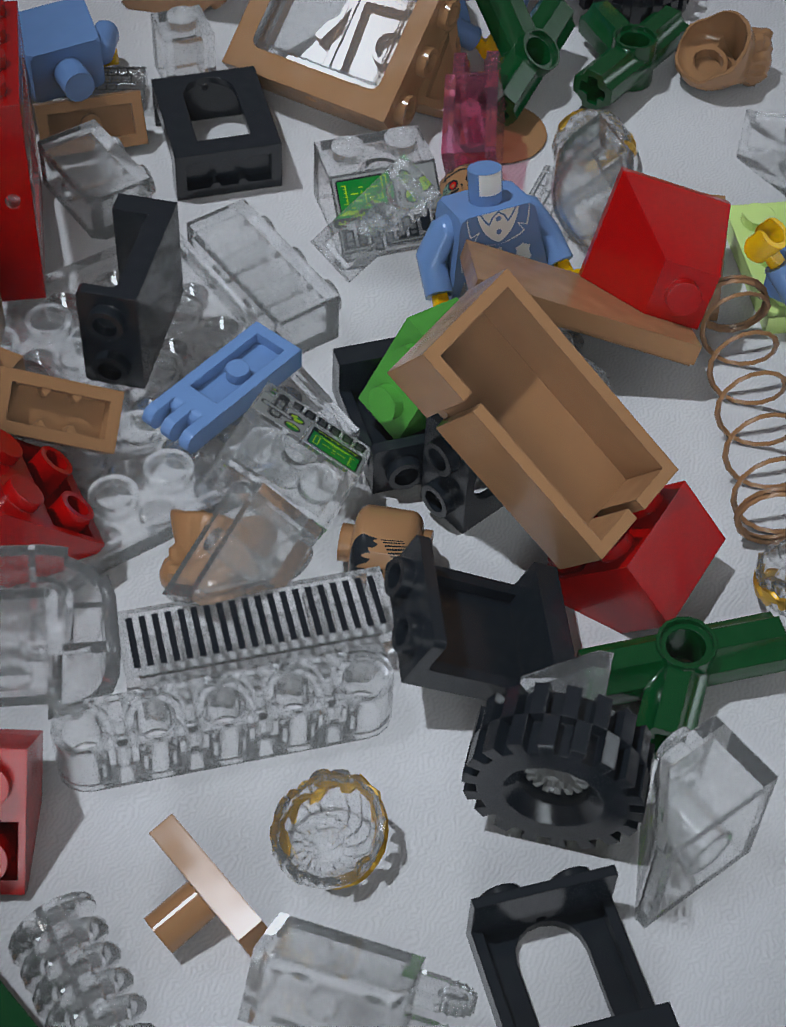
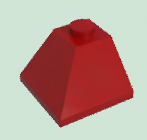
M621 166L579 271L580 277L644 314L698 330L721 277L731 204L727 200Z

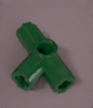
M476 0L499 51L494 60L493 71L476 95L479 103L478 112L489 123H500L507 127L515 122L543 77L558 65L560 50L576 26L573 21L574 10L564 0H539L530 14L523 0Z
M608 0L592 3L590 9L580 16L578 32L600 56L574 77L573 91L578 94L582 106L591 110H601L604 106L613 104L626 92H637L648 88L652 82L653 69L676 51L679 41L689 26L684 21L681 11L666 5L660 11L653 12L640 24H631Z
M770 611L705 624L701 620L692 617H675L666 621L659 628L657 634L579 649L576 657L580 676L579 685L583 688L582 694L584 698L594 700L600 693L613 699L612 706L641 700L636 726L646 725L651 732L650 743L655 744L654 759H660L668 763L681 758L689 759L692 754L707 687L786 671V631L780 617H774ZM674 658H683L689 660L691 663H683L675 660Z

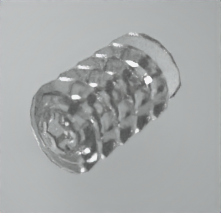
M77 891L55 897L35 909L22 920L13 932L8 946L13 963L21 968L22 982L25 989L33 993L32 1001L38 1016L46 1020L45 1027H155L151 1023L134 1024L147 1010V1002L141 994H126L134 984L133 974L128 968L123 966L116 967L121 959V950L118 944L104 941L109 933L108 925L105 919L99 916H92L96 910V901L92 894L86 891Z

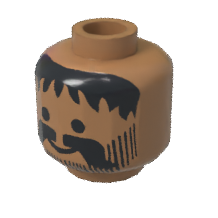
M373 504L366 505L359 511L355 524H342L337 548V561L348 562V574L354 584V579L360 578L363 587L370 588L366 576L373 575L377 590L385 591V574L391 560L396 556H400L416 535L431 538L433 545L434 531L424 529L423 519L415 511Z

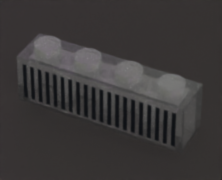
M380 566L113 612L131 718L149 714L165 716L173 714L182 708L214 702L235 703L252 695L284 689L299 691L308 689L317 683L349 677L369 678L378 675L382 671L397 669L398 655L394 651L391 641L394 626L391 601L385 592L384 578Z

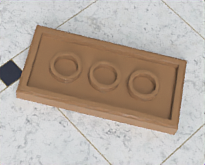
M468 239L465 241L459 258L468 290L508 268L556 326L687 366L695 364L702 346L692 328L644 314L580 277L578 273Z

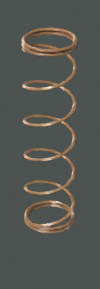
M730 275L720 278L716 289L731 283H744L755 287L760 293L746 291L734 293L721 299L703 316L699 333L704 349L711 355L707 368L709 384L720 396L716 401L714 416L718 428L728 437L724 444L722 459L725 469L737 480L732 488L730 503L734 512L733 519L738 534L746 540L759 544H780L786 542V529L760 527L748 521L743 516V513L750 506L761 500L773 497H786V482L763 485L750 482L745 478L754 470L769 463L786 461V456L766 459L755 464L739 476L731 467L728 454L733 440L740 444L751 446H771L785 441L786 435L772 441L752 442L742 440L736 434L747 425L760 419L770 417L786 419V414L777 412L760 414L745 421L730 433L723 425L720 411L724 399L743 405H761L776 400L786 391V377L775 371L751 372L736 379L723 392L716 385L713 377V366L716 359L726 364L738 366L755 365L766 361L774 355L780 344L777 336L771 332L752 330L742 332L727 339L716 348L715 352L708 345L705 335L706 328L716 332L741 331L763 319L771 307L767 288L758 279L746 275ZM748 295L756 296L763 300L761 308L755 315L743 322L731 325L717 324L709 321L712 313L720 305L735 297ZM754 334L766 335L772 339L774 345L770 353L753 361L738 362L725 359L719 355L720 351L730 342L743 336ZM773 375L781 379L782 387L777 394L763 400L744 401L727 395L738 383L754 376ZM742 483L750 487L764 489L748 496L738 506L736 501L737 494ZM742 523L755 530L775 535H759L750 532L742 526Z

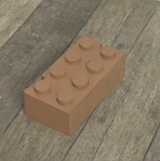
M508 268L470 288L387 372L426 418L437 413L443 418L442 422L436 427L437 431L560 570L602 560L637 519L633 513L645 510L679 470Z

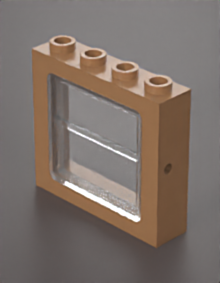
M250 0L222 62L228 69L254 66L262 89L397 140L402 127L409 125L416 113L418 104L416 96L424 79L430 78L436 69L439 59L438 48L445 32L451 31L458 20L460 0Z

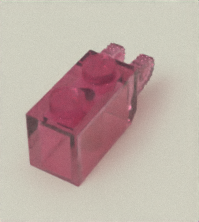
M487 51V56L484 60L485 71L470 72V61L466 52L454 53L453 73L445 75L441 156L445 175L460 165L482 160L498 162L502 166L503 174L505 100L501 80L499 51Z

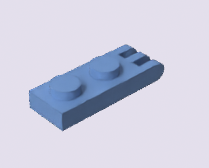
M256 321L152 401L145 408L142 420L154 429L161 427L160 432L171 441L179 439V446L193 454L254 406L263 392L270 393V390H273L272 387L276 388L301 368L302 349Z

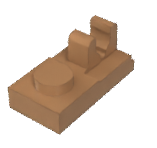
M140 90L92 95L78 102L63 99L33 104L41 154L44 160L149 144Z

